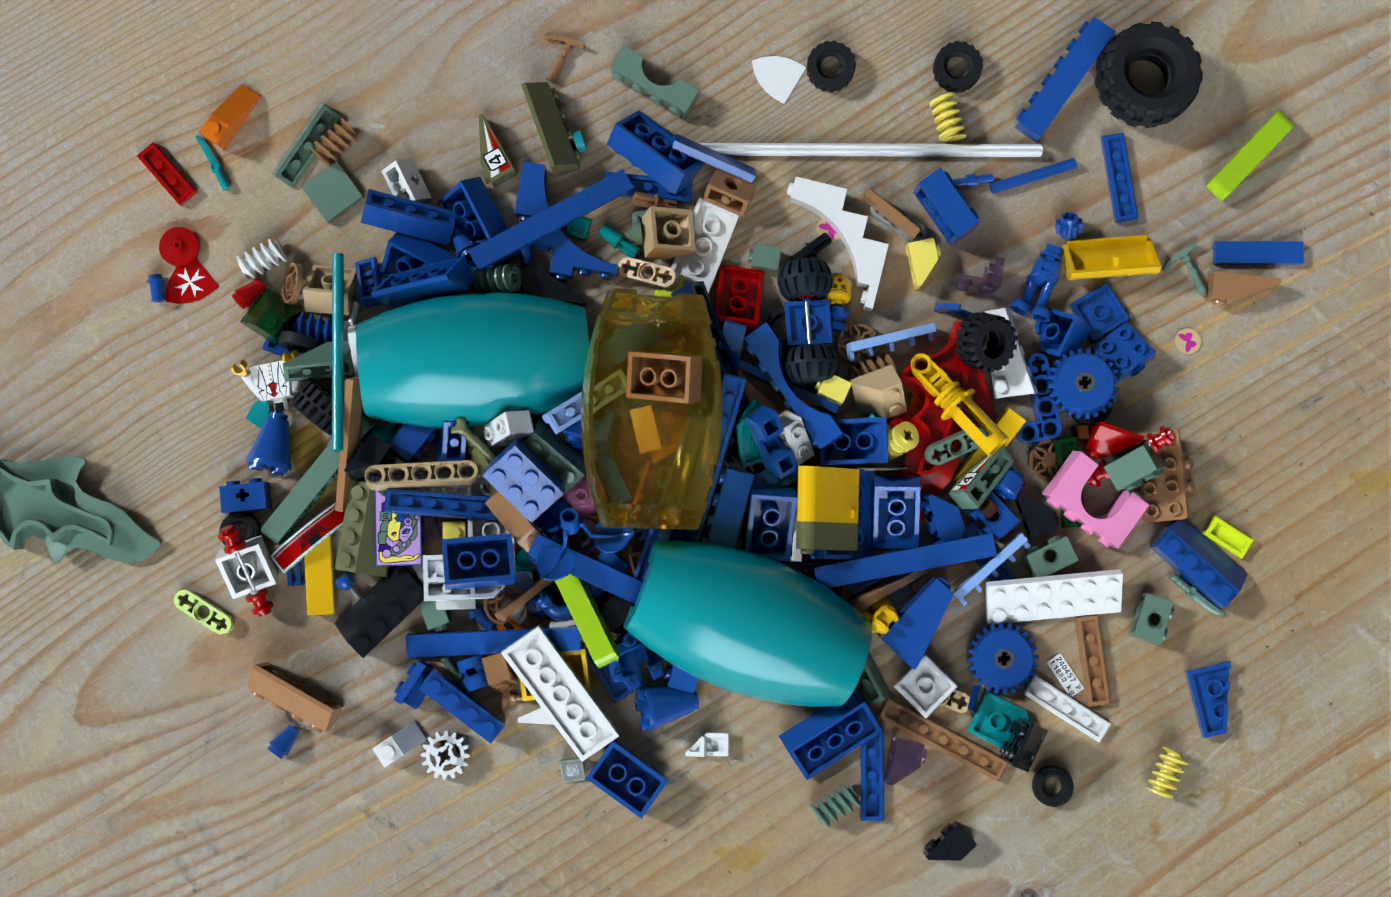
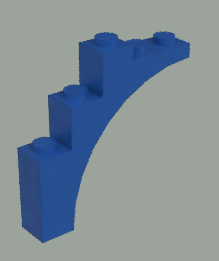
M523 161L514 212L521 222L549 208L546 192L547 169L543 164ZM560 229L532 243L534 247H537L538 251L550 252V249L553 250L549 272L558 281L573 279L574 271H578L577 274L582 276H590L591 273L599 274L600 278L612 280V277H618L619 266L617 264L601 261L585 253L574 245Z

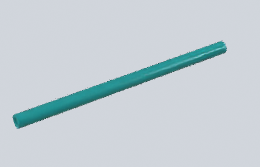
M342 253L332 254L333 452L344 451V254Z

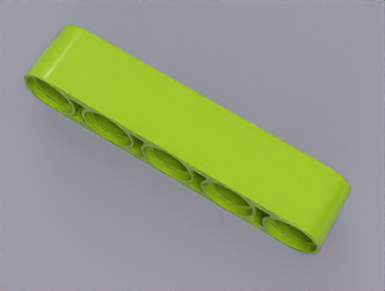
M1278 110L1205 187L1216 198L1223 201L1296 124Z
M571 574L562 579L555 580L597 667L602 668L621 657L619 649L586 582Z

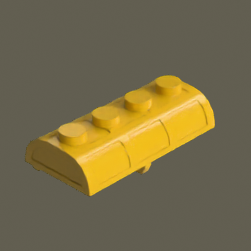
M1147 235L1067 241V244L1062 245L1064 249L1062 253L1063 267L1068 280L1158 274L1161 270V264L1153 243Z

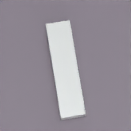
M1038 676L1031 677V683H1027L1022 691L1023 695L1095 741L1101 742L1111 725L1110 722Z

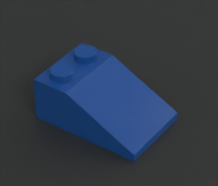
M887 417L837 419L836 422L845 435L826 449H820L821 466L888 463Z
M874 476L873 548L911 549L918 547L921 489L919 476Z

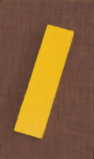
M1006 407L995 422L1009 437L1002 445L1004 448L1007 447L1026 422L1024 418L1009 407ZM980 447L973 450L952 478L958 482L963 475L987 455Z

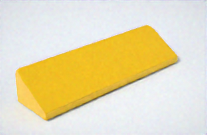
M331 534L304 556L308 616L336 614Z

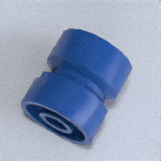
M485 654L457 662L460 674L465 677L462 682L466 692L488 686L482 658L486 657ZM474 667H475V670L477 671L476 674H473V668H474Z

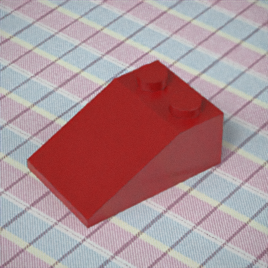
M721 264L714 310L722 330L725 320L748 325L745 337L757 329L764 271Z

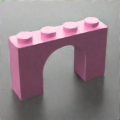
M1072 451L1042 495L1048 498L1046 502L1056 509L1058 507L1064 511L1063 515L1072 522H1079L1081 524L1080 528L1089 535L1094 534L1098 537L1097 542L1105 548L1113 547L1118 549L1146 511L1149 504L1135 493L1123 490L1105 514L1099 517L1090 516L1083 508L1081 493L1085 483L1098 467V464L1083 452Z

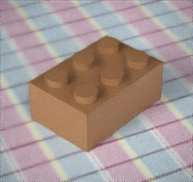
M642 350L628 351L626 398L687 404L701 402L703 356Z

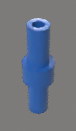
M970 174L966 175L965 178L953 179L952 184L955 188L965 186L973 188L979 184L993 183L994 176L993 174L979 176Z

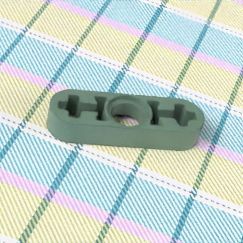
M977 427L987 437L986 431ZM962 430L927 446L924 451V457L927 462L933 465H941L975 450L979 446L973 440L966 441L964 438L970 439V437ZM958 439L961 443L960 449L953 452L951 450V443ZM934 450L939 452L945 450L947 452H942L938 454V459L932 458V455H934Z

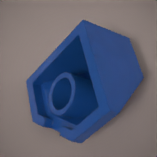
M1047 308L1051 312L1050 321H1037L1034 326L1040 338L1042 352L1062 358V355H1068L1070 350L1074 352L1081 348L1092 327L1077 315Z

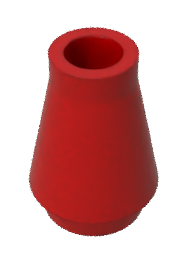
M256 278L254 281L234 290L235 293L231 296L242 309L249 308L266 288Z

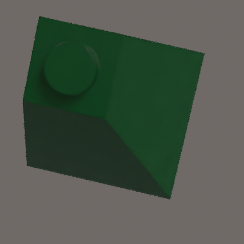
M266 288L240 322L278 346L281 332L289 331L303 310L294 304H286L280 295Z

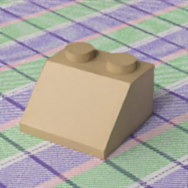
M650 206L642 216L645 258L666 260L694 253L696 249L692 210Z
M313 264L303 288L305 312L332 314V266ZM344 267V315L348 316L355 299L356 268Z
M893 365L850 380L856 409L859 413L870 415L874 412L880 417H887L889 419L907 412L902 382Z

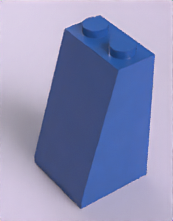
M932 576L897 613L899 620L889 626V631L886 634H877L882 641L914 670L918 667L954 595L950 591L952 586L940 576L938 579Z

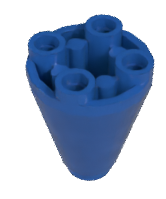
M270 412V416L266 418L246 458L249 469L261 471L268 468L271 469L270 473L284 475L291 471L288 415Z
M641 685L637 688L638 698H635V708L637 712H641L640 727L642 731L656 729L694 712L695 709H699V698L696 691L691 693L675 688Z

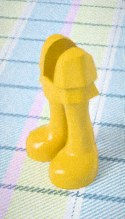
M888 597L871 605L875 612L874 615L867 611L861 612L871 621L872 633L886 634L889 631V626L899 620L897 610L893 607Z

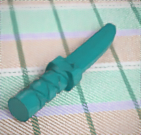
M196 135L195 138L211 164L209 168L217 177L218 182H220L222 190L230 189L231 186L222 170V164L218 162L207 142L202 137Z

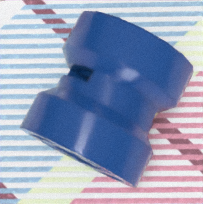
M830 306L831 330L833 332L845 333L847 325L844 322L849 318L850 310L839 306Z

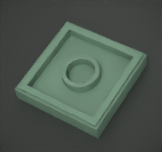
M335 162L302 186V189L327 223L333 221L364 198L338 162Z

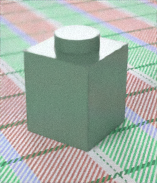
M755 244L754 250L750 249L748 262L752 263L751 269L777 274L782 248Z
M427 601L419 604L428 630L435 629V632H439L448 628L447 623L453 622L449 610L436 609V601Z

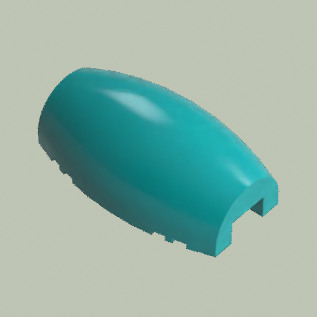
M503 292L440 296L413 302L383 312L358 323L356 326L358 375L364 413L366 416L415 427L443 429L444 421H456L458 418H465L467 428L472 429L477 425L484 426L504 412L529 410L531 419L543 416L592 386L590 346L585 308L557 299Z
M655 540L648 559L650 564L635 605H631L623 625L624 629L672 665L724 690L753 699L786 705L839 707L846 703L861 677L872 638L871 621L848 601L800 571L755 553L704 542Z

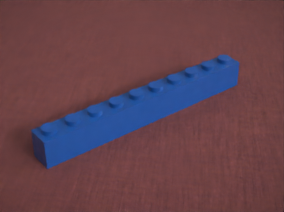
M725 466L724 471H720L717 484H720L718 493L715 492L713 495L711 506H714L712 515L709 514L705 527L708 528L706 537L702 536L701 542L735 547L754 478L751 472ZM672 664L666 667L664 679H667L668 687L691 693L695 692L698 678Z

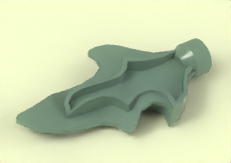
M66 455L36 462L17 463L0 461V537L3 543L13 550L23 549L25 541L29 537L36 535L46 542L49 554L56 563H59L68 551L77 547L90 550L114 561L132 563L146 560L162 545L160 540L145 532L124 510L83 492L77 480L81 469L87 463L86 459Z

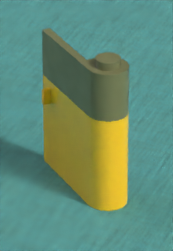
M798 466L796 549H801L800 554H814V550L857 551L860 469Z

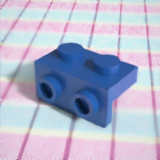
M424 660L418 661V663L414 662L407 671L409 677L405 683L401 681L396 687L394 693L397 695L393 700L399 704L406 703L413 709H418L426 697V694L418 688L434 667Z

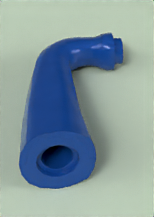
M601 551L596 560L622 572L631 565L616 552L604 553ZM586 582L594 600L605 591ZM539 592L535 597L534 603L536 607L543 610L550 618L559 621L573 619L566 603H554L546 592Z

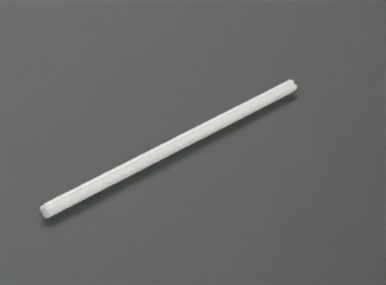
M699 143L726 156L1041 157L1043 153L1041 144Z

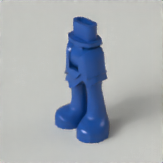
M1052 244L1046 245L1045 250L1040 253V257L1036 260L1030 274L1027 276V280L1024 283L1027 286L1022 297L1014 299L1009 306L1013 312L1027 317L1037 288L1042 287L1038 300L1031 311L1030 318L1040 322L1050 321L1051 312L1047 309L1051 292L1059 280L1061 263L1063 261L1061 257L1063 248Z

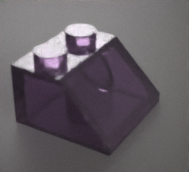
M892 735L884 773V780L888 785L896 784L919 769L921 762H925L927 749H924L925 745L922 742Z

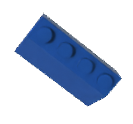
M637 111L615 123L607 145L617 154L622 155L633 166L641 169L651 179L660 183L667 191L672 192L674 195L687 188L706 164L673 149L672 141L674 135L641 111Z
M481 177L461 180L438 201L441 208L456 212L453 232L457 229H462L476 245L507 230ZM517 251L490 266L496 267L509 264L520 255V252Z
M396 232L388 240L380 273L387 278L390 274L458 257L424 239ZM468 262L471 272L474 268H477L475 265ZM472 284L469 286V290H468L467 292H465V293H469V292H470V290H471V288H472V286H473Z
M465 256L390 274L371 292V295L390 307L404 306L433 297L448 296L450 293H465L469 290V286L475 279Z
M1186 519L1174 520L1150 546L1154 552L1191 585L1196 587L1217 608L1227 607L1240 592L1248 575Z
M855 688L849 699L842 706L822 707L779 735V738L806 780H808L881 733L882 729Z

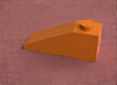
M241 84L211 113L199 133L225 151L261 96Z

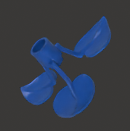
M556 500L537 520L540 528L545 532L555 533L560 528L563 529V548L561 550L558 547L552 546L543 549L539 553L536 563L540 578L548 581L559 580L568 576L573 571L576 565V557L573 553L566 552L568 535L576 534L580 527L591 538L596 539V548L604 553H615L623 549L634 536L635 530L624 523L609 520L598 523L595 526L594 534L585 525L584 520H579L578 512L570 504Z

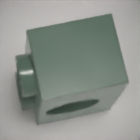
M1057 534L1047 539L1048 544L1042 547L1036 544L1026 549L1028 553L1022 557L1032 577L1048 576L1079 561L1067 536L1060 537ZM1047 550H1051L1054 553L1052 562H1047L1044 555Z
M1141 593L1129 636L1161 645V642L1166 639L1168 633L1166 628L1167 622L1174 613L1173 601L1148 593ZM1154 613L1157 616V623L1152 626L1149 623V616Z

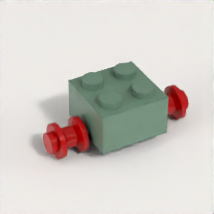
M1164 425L1160 427V433L1156 435L1148 433V444L1142 445L1110 464H1107L1103 459L1100 460L1099 467L1095 469L1087 482L1091 486L1094 485L1098 488L1102 485L1101 480L1107 478L1113 482L1117 491L1125 489L1127 492L1138 488L1144 484L1143 479L1148 481L1163 474L1162 469L1167 467V464L1160 453L1162 452V447L1166 444L1171 447L1175 445L1176 434L1171 427L1166 428Z

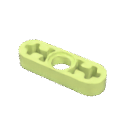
M180 590L175 594V606L217 634H227L232 631L234 620L226 612L191 590ZM189 595L188 600L197 604L194 607L190 604L183 605L181 597ZM203 605L207 606L210 610L207 618H201L198 613L199 608ZM214 616L218 620L226 619L225 624L227 628L220 629V624L217 621L211 620Z

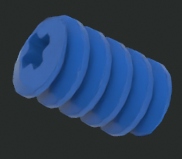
M302 311L296 319L293 332L311 336L320 341V344L332 342L331 317H328L323 322L322 315H319L317 320H314V314L311 313L307 319L305 311Z

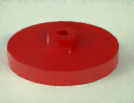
M185 227L169 229L163 234L159 242L161 257L170 265L177 267L192 263L200 250L197 236Z

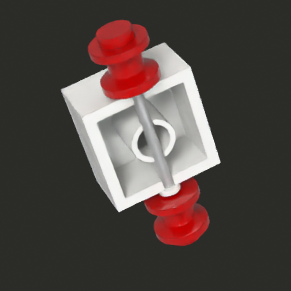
M233 525L225 526L220 530L221 533L217 537L220 541L224 540L226 546L218 550L215 561L232 598L235 599L248 594L245 599L254 605L251 609L252 614L259 617L265 616L271 612V608L274 606L272 601L266 600L265 596L268 594L266 587L276 584L279 574L262 535L248 540H239L240 528Z

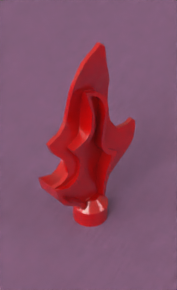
M954 321L946 346L937 353L929 355V357L950 377L952 382L958 381L964 391L974 389L975 393L972 396V400L995 423L996 412L986 387L983 370L963 364L964 361H960L958 358L959 353L955 351L957 344H954L958 337L956 331L961 329V321ZM987 335L985 336V338H984V340H983V347H984V344H985V340H986ZM918 362L915 368L925 370L928 365L925 362ZM910 364L902 370L899 378L902 385L909 388L912 398L907 407V412L895 416L890 425L895 427L901 422L912 423L918 431L919 442L914 449L907 452L903 468L907 469H902L900 476H919L920 494H932L937 497L951 481L956 471L959 457L941 465H933L926 461L924 451L930 444L963 429L952 418L944 421L941 419L944 410L934 403L936 398L913 375ZM963 407L960 409L975 426L982 428ZM958 439L951 443V450L953 452L960 449L961 443ZM934 450V455H932V458L938 459V454L942 452H947L945 450L941 452ZM920 508L919 520L923 521L926 515Z

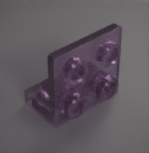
M996 257L989 263L988 267H985L983 277L956 274L951 280L950 286H955V289L958 291L974 289L977 290V293L983 295H990L991 292L994 293L1002 282L1005 258Z

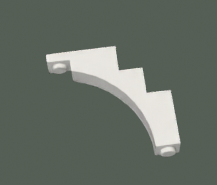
M795 177L794 183H789L787 195L791 196L789 203L812 211L837 232L852 260L856 286L867 288V291L863 290L860 303L864 304L862 310L871 312L889 244L863 238L868 216L842 210L847 189Z

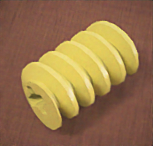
M955 92L940 95L929 104L931 108H934L932 110V115L936 117L934 124L939 125L936 128V132L940 133L938 137L940 142H954L967 136V134L959 133L965 127L957 125L963 119L962 117H955L960 112V109H953V106L958 104L957 100H951L956 95Z
M901 422L887 431L888 461L890 462L917 446L919 434L912 423Z
M1162 747L1167 755L1159 754V758L1163 763H1155V766L1160 771H1152V775L1156 777V780L1148 779V782L1153 787L1146 789L1165 798H1174V795L1169 790L1178 789L1173 781L1181 782L1182 779L1177 773H1185V770L1180 765H1188L1189 762L1183 755Z

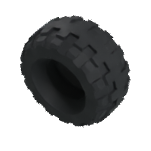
M1152 21L1150 24L1137 23L1126 30H1122L1104 49L1096 67V88L1100 92L1099 98L1103 106H1107L1112 111L1110 114L1117 120L1121 118L1126 121L1127 125L1134 127L1154 128L1176 119L1195 100L1203 79V71L1200 67L1202 60L1199 52H1195L1192 40L1188 36L1185 38L1181 35L1179 29L1172 25L1170 27L1163 26L1162 22ZM1137 60H1146L1156 64L1163 72L1165 78L1164 90L1158 94H1147L1138 90L1129 77L1130 64Z

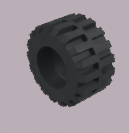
M976 312L973 316H967V321H962L960 324L961 329L956 331L958 337L955 339L954 344H957L955 351L959 353L958 358L960 361H964L963 364L988 372L1001 370L1002 365L1006 366L1009 363V358H1013V350L1017 348V345H1015L1017 335H1014L1016 330L1011 326L1012 323L1006 320L1005 317L985 312ZM989 334L988 345L983 351V340Z
M308 379L291 399V402L309 421L328 435H332V394L317 382Z

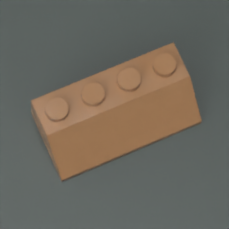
M267 662L255 664L252 669L247 687L253 690L252 694L260 699H269L272 701L271 705L282 711L284 709L291 712V717L301 722L303 720L311 724L310 727L317 732L322 733L323 731L331 730L344 706Z

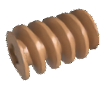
M343 118L340 119L342 126L334 124L336 132L330 129L327 130L329 138L324 135L320 136L322 144L315 141L316 149L309 147L329 167L331 166L329 158L337 161L336 152L343 155V146L350 149L349 141L358 142L355 136L356 132Z
M884 353L882 359L879 356H875L874 362L871 359H866V366L863 362H858L857 368L853 364L850 365L849 377L851 380L889 365H893L897 375L898 371L893 359L889 354Z

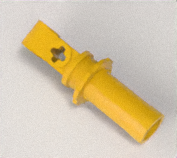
M920 353L912 358L911 371L924 388L936 398L934 403L944 410L941 416L943 421L952 418L987 456L995 453L1008 440L1009 437L972 400V396L975 393L974 389L964 391L960 387L961 384L958 381L952 382L950 377L928 355ZM918 362H925L928 366L925 370H918L915 368V365ZM962 407H963V408L980 424V426L990 435L989 438H987V437L972 423V421L960 410Z

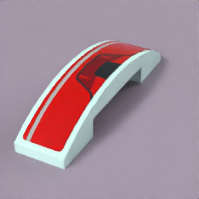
M336 502L302 527L270 555L271 559L284 574L327 537L342 527L345 511H335Z

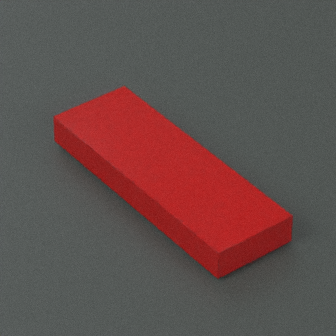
M152 142L137 155L140 161L180 206L197 193L196 189L156 143Z

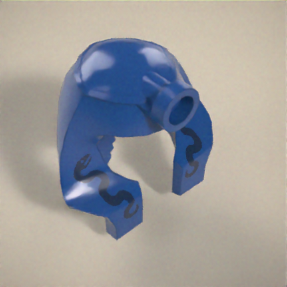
M630 633L616 638L615 643L621 657L609 663L611 678L614 682L623 681L630 691L644 685L640 669L642 662H648L647 667L653 680L664 675L661 666L662 657L647 648Z

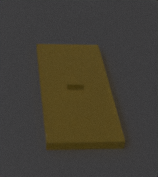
M314 424L290 435L291 459L301 478L326 448ZM338 476L330 485L328 484L329 487L314 504L317 511L336 502Z

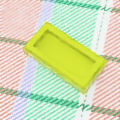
M1213 516L1203 532L1206 538L1239 559H1243L1254 541L1217 516Z

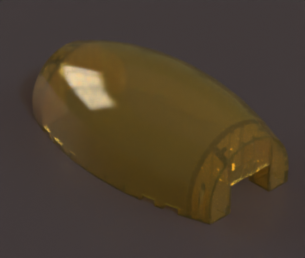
M613 288L607 291L596 319L588 348L581 399V438L585 470L592 500L602 528L699 529L708 504L706 499L709 488L712 487L714 481L712 476L714 466L717 465L722 426L719 360H716L714 346L717 345L715 338H712L710 329L712 322L703 295L684 293L672 297L637 294L635 289ZM642 350L702 355L701 402L687 404L626 398L628 351Z

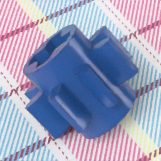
M1073 212L1063 213L1061 219H1056V234H1060V237L1066 240L1075 239L1077 233L1083 232L1082 218H1078V215Z

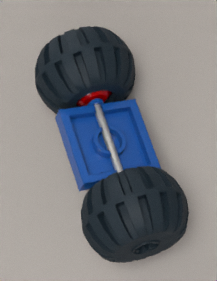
M802 258L786 262L782 265L777 279L781 295L790 301L784 302L787 347L793 348L785 356L784 372L788 381L792 385L799 387H815L817 382L829 380L834 375L837 376L840 366L837 353L829 346L833 343L829 299L821 300L830 293L833 276L827 263L815 258Z

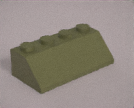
M548 82L521 84L554 178L578 170L577 162H580L581 159L577 148L572 149L570 142L574 141L570 128L565 129L563 121H566L563 109L557 108L555 101H558L559 98L556 89H551Z
M351 480L335 569L387 577L389 566H376L375 491L368 488L366 482Z

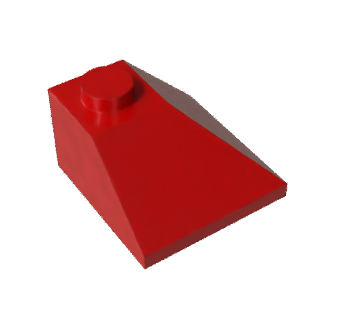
M1101 421L1091 425L1089 430L1090 438L1086 440L1083 451L1088 452L1089 457L1101 460L1102 457L1111 456L1143 441L1145 436Z

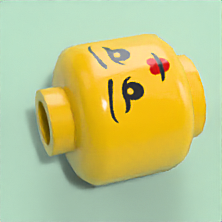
M834 273L832 274L833 283L830 293L823 300L829 299L830 306L843 307L844 304L851 300L852 282L846 275Z

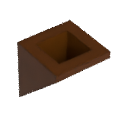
M1088 425L1071 427L1072 437H1078V440L1090 438Z
M988 497L978 508L988 520L998 511L993 501Z

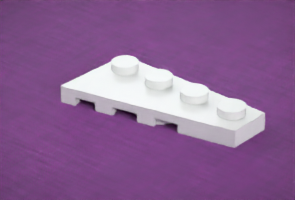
M1009 308L985 311V313L1005 317L1016 330ZM1018 338L1015 341L1017 348L1013 350V358H1009V363L1006 366L1002 365L1001 370L991 372L994 399L1038 393L1036 386L1033 385L1032 373L1030 368L1027 367L1023 356L1025 353L1023 347L1019 344Z

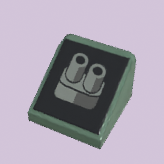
M579 757L560 760L563 782L585 780L584 761L582 762Z

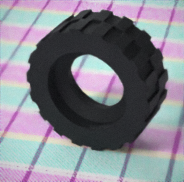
M834 40L831 42L824 41V43L818 44L815 49L813 48L807 62V76H809L811 84L813 83L815 88H819L823 92L828 91L829 93L841 91L844 87L846 88L853 78L856 66L855 56L851 53V49L843 43H838ZM833 56L840 60L842 70L837 76L828 77L822 73L820 64L824 58Z
M955 41L954 43H948L940 49L933 63L934 79L939 83L940 87H943L946 91L962 93L965 90H970L977 83L982 74L983 59L980 56V52L974 48L975 46L964 41ZM954 57L965 59L969 66L967 74L959 78L950 75L947 70V64L950 59Z

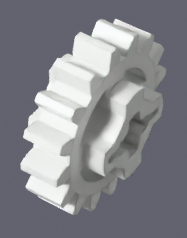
M445 730L444 735L438 731L435 733L436 739L430 736L428 737L430 744L425 743L422 746L427 750L421 753L422 757H426V761L422 765L429 766L427 773L435 772L434 778H438L441 774L443 780H446L450 774L451 778L454 779L456 778V771L462 774L464 772L462 766L469 765L465 758L471 756V753H466V749L470 745H463L462 742L465 740V737L458 739V732L456 731L452 736L449 730ZM447 740L444 746L435 745L438 741ZM456 745L458 746V748H459V750H460V755L457 754V752H456V749H455V746H456ZM448 749V755L451 756V758H448L443 762L444 755L441 752H444ZM431 755L435 756L437 762L436 765L434 764ZM450 763L453 765H457L453 769L444 770L445 767Z

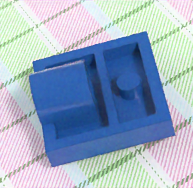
M1127 322L1091 347L1093 354L1099 351V358L1107 356L1105 361L1107 364L1113 362L1110 369L1118 371L1114 376L1120 379V381L1128 375L1131 377L1138 375L1145 368L1146 362L1156 356V351Z

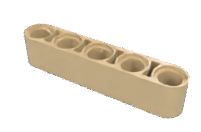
M469 460L385 464L368 467L364 476L368 488L375 491L387 490V488L417 489L469 486L476 482L478 468L474 462ZM465 469H470L474 472L471 477H465L461 473ZM443 470L451 473L448 478H441L438 474ZM423 471L426 472L428 476L427 478L420 480L416 478V474L418 472ZM396 473H403L405 475L401 481H396L392 477ZM373 474L382 476L378 482H372L369 478Z

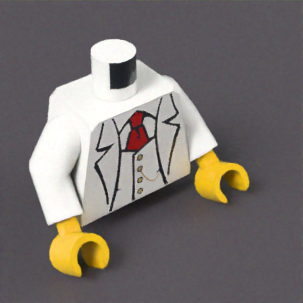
M286 350L282 356V361L249 367L250 370H246L248 364L245 360H241L239 363L242 368H239L236 363L231 368L235 375H241L243 381L257 398L263 402H274L275 413L289 411L287 399L293 398L304 381L285 382L283 363L299 356L297 350H294L291 356L289 351Z

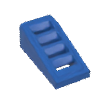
M372 257L355 262L359 302L367 308L383 304V302L373 298L371 292L382 283L377 258ZM372 267V270H370V271H367V272H364V271H363V269H367V268ZM372 276H373L372 279L365 280V278H368V277H372Z

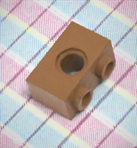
M716 168L707 185L703 200L743 217L752 201L757 186Z
M501 653L482 658L489 686L504 692L513 689V685L519 683L515 671Z

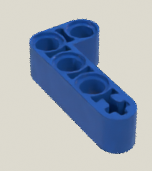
M1042 353L1032 354L1025 360L1027 367L1030 368L1032 373L1033 385L1036 386L1037 380L1043 381L1045 390L1039 391L1037 389L1038 393L1030 394L1035 421L1025 423L1017 432L1016 439L1022 444L1058 437L1062 430L1057 405L1053 406L1056 399L1055 397H1048L1052 393V390L1046 389L1051 384L1050 381H1047V377L1051 376V373L1049 372L1048 359ZM1032 362H1040V366H1032ZM1036 373H1038V374L1043 373V375H1039V376L1034 377V375H1035ZM1041 402H1046L1049 405L1050 410L1048 413L1041 411ZM1046 424L1053 426L1054 433L1052 435H1048L1045 432ZM1024 428H1029L1032 431L1031 439H1026L1023 436Z

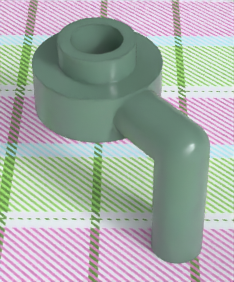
M647 210L632 213V228L628 229L630 242L634 241L635 246L644 245L641 219Z

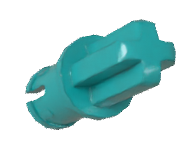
M604 224L598 233L599 237L613 245V249H619L630 258H635L640 251L637 246L624 238V234L620 235L607 224Z

